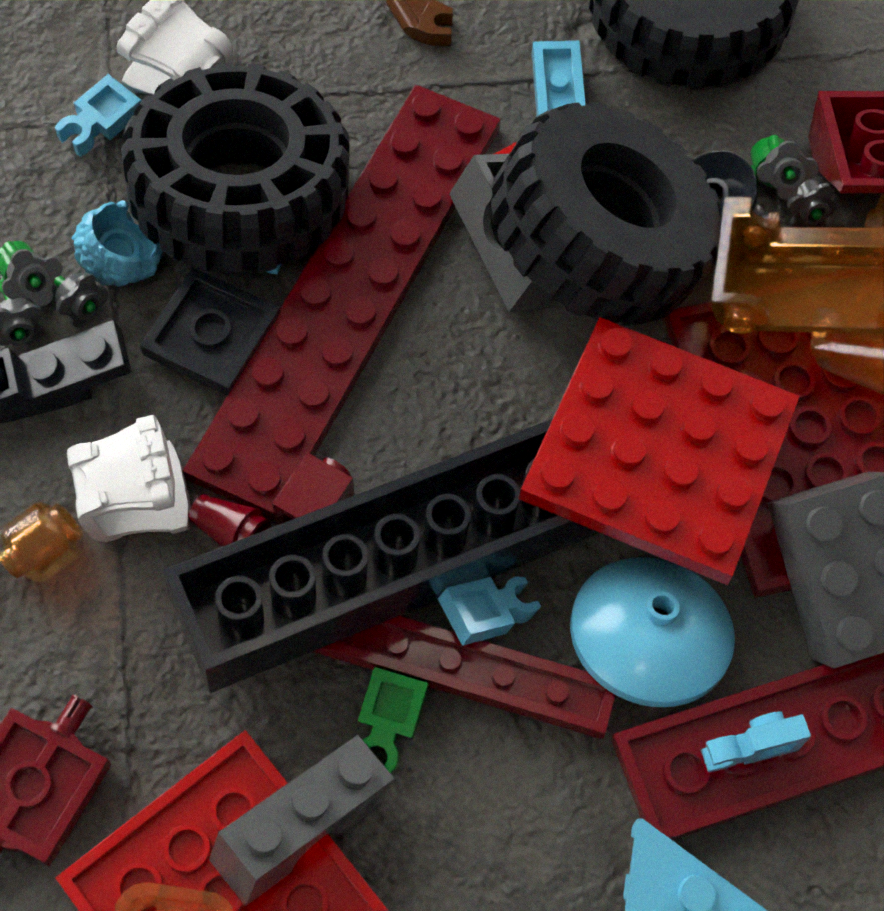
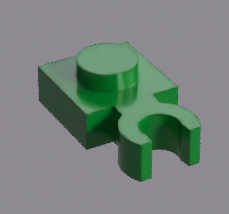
M374 667L358 722L373 726L371 735L364 738L363 741L370 750L379 746L386 751L387 762L385 768L392 774L396 770L400 759L399 750L395 744L397 734L414 738L429 683Z

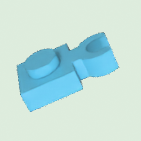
M107 74L74 102L77 115L64 117L56 124L55 131L58 139L63 143L71 135L80 134L72 141V144L78 156L85 155L93 148L94 138L101 133L111 140L121 132L134 115V111L141 103V99Z
M487 577L446 587L438 598L462 646L507 634L515 623L528 622L541 607L539 601L523 603L516 597L528 584L525 577L511 578L500 590L497 589L492 578Z
M781 711L772 712L749 722L751 728H748L745 733L723 736L707 741V747L701 749V753L708 772H714L744 762V765L798 751L811 737L803 714L785 719Z

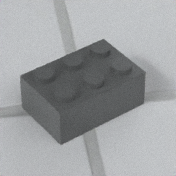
M868 471L767 502L811 659L832 668H837L884 653V472Z

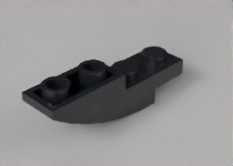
M112 320L19 356L9 347L0 350V423L47 413L91 399L90 388L132 373L121 328Z

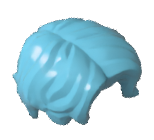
M121 200L117 204L108 202L97 209L85 213L72 236L77 263L85 269L86 273H91L95 276L96 281L102 286L115 285L120 287L154 276L157 264L160 263L163 251L160 249V243L154 244L142 233L128 212L129 206L126 201Z

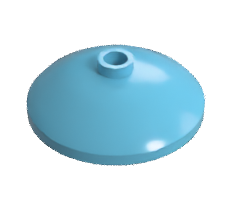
M648 557L628 558L602 567L582 585L575 599L570 617L572 643L580 662L587 672L611 693L632 703L644 706L674 707L703 697L723 678L734 653V626L729 611L718 593L704 579L691 570L662 559ZM653 608L662 609L665 612H667L668 615H661L657 613Z

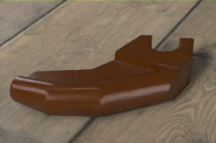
M386 0L387 7L407 36L430 46H451L452 28L438 26H452L453 8L436 0Z

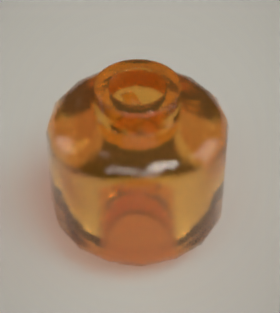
M35 502L1 528L0 540L3 550L0 551V561L15 578H20L24 575L35 582H45L77 559L80 553L79 540L83 538L82 530L73 516L59 503L51 506L44 502Z

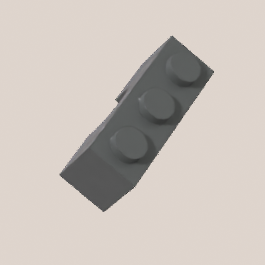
M509 154L474 155L449 195L508 312L549 308L555 299L551 298L549 300L536 290L538 286L527 276L523 277L513 265L514 259L509 251H504L498 239L499 227L493 222L491 205L493 199L492 186L495 176Z
M357 734L218 832L209 861L244 906H247L290 874L302 855L321 838L332 832L337 839L380 807L395 778Z

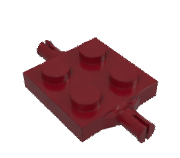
M72 694L71 699L55 723L34 720L12 707L1 722L0 854L3 849L24 852L50 867L112 764L107 758L84 747L75 736L88 712L93 708L84 699H80Z

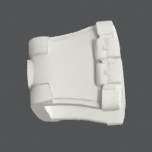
M150 0L142 7V12H138L128 22L126 31L119 39L116 47L117 53L129 61H134L124 74L122 85L135 95L141 93L146 96L148 94L152 96L161 83L170 78L173 80L180 78L186 71L200 67L201 70L215 68L216 64L232 63V66H234L233 49L227 36L214 27L211 28L203 22L185 3V0Z
M154 414L137 418V423L114 435L92 443H79L67 449L68 466L72 472L77 499L76 512L78 521L89 536L96 541H113L122 536L135 533L171 532L176 534L190 530L188 516L191 504L183 467L170 440H166L162 427Z

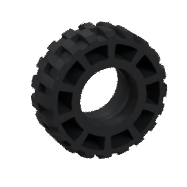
M588 0L589 10L593 14L592 23L598 36L602 40L606 39L605 46L618 61L623 59L628 63L627 67L631 71L642 77L645 74L655 78L656 83L671 87L672 84L686 85V89H702L705 85L715 84L716 87L731 84L739 76L743 78L748 77L760 70L764 62L773 59L780 51L784 39L788 36L799 0Z
M224 63L216 64L215 68L201 70L200 67L186 71L180 78L175 80L170 78L161 83L152 96L148 94L135 109L134 115L126 124L123 133L124 145L121 151L127 200L131 215L138 221L139 229L154 244L160 243V249L178 261L181 259L189 261L194 268L210 271L211 268L224 270L226 274L243 275V271L259 270V273L275 270L279 264L287 261L292 264L308 254V250L311 247L316 249L332 234V229L340 223L343 217L345 200L348 198L350 143L347 130L341 124V117L330 102H324V97L318 90L308 83L303 85L298 82L294 75L281 70L278 73L266 70L265 66L248 64V67ZM231 160L252 161L268 167L262 171L244 175H228L206 169L214 164Z
M579 102L570 103L537 116L533 123L527 126L495 176L492 186V216L494 224L499 227L498 239L504 251H509L514 259L513 265L523 277L527 276L538 286L536 290L549 300L551 298L555 299L565 306V310L577 316L586 315L594 318L595 322L601 317L616 324L622 322L623 326H634L657 321L670 315L709 273L711 267L717 262L722 250L724 219L723 215L719 214V198L716 191L710 188L707 182V175L699 164L695 165L687 155L688 152L677 141L674 143L662 133L663 130L651 122L647 124L635 118V114L623 109L607 108L606 104L592 102L581 106Z

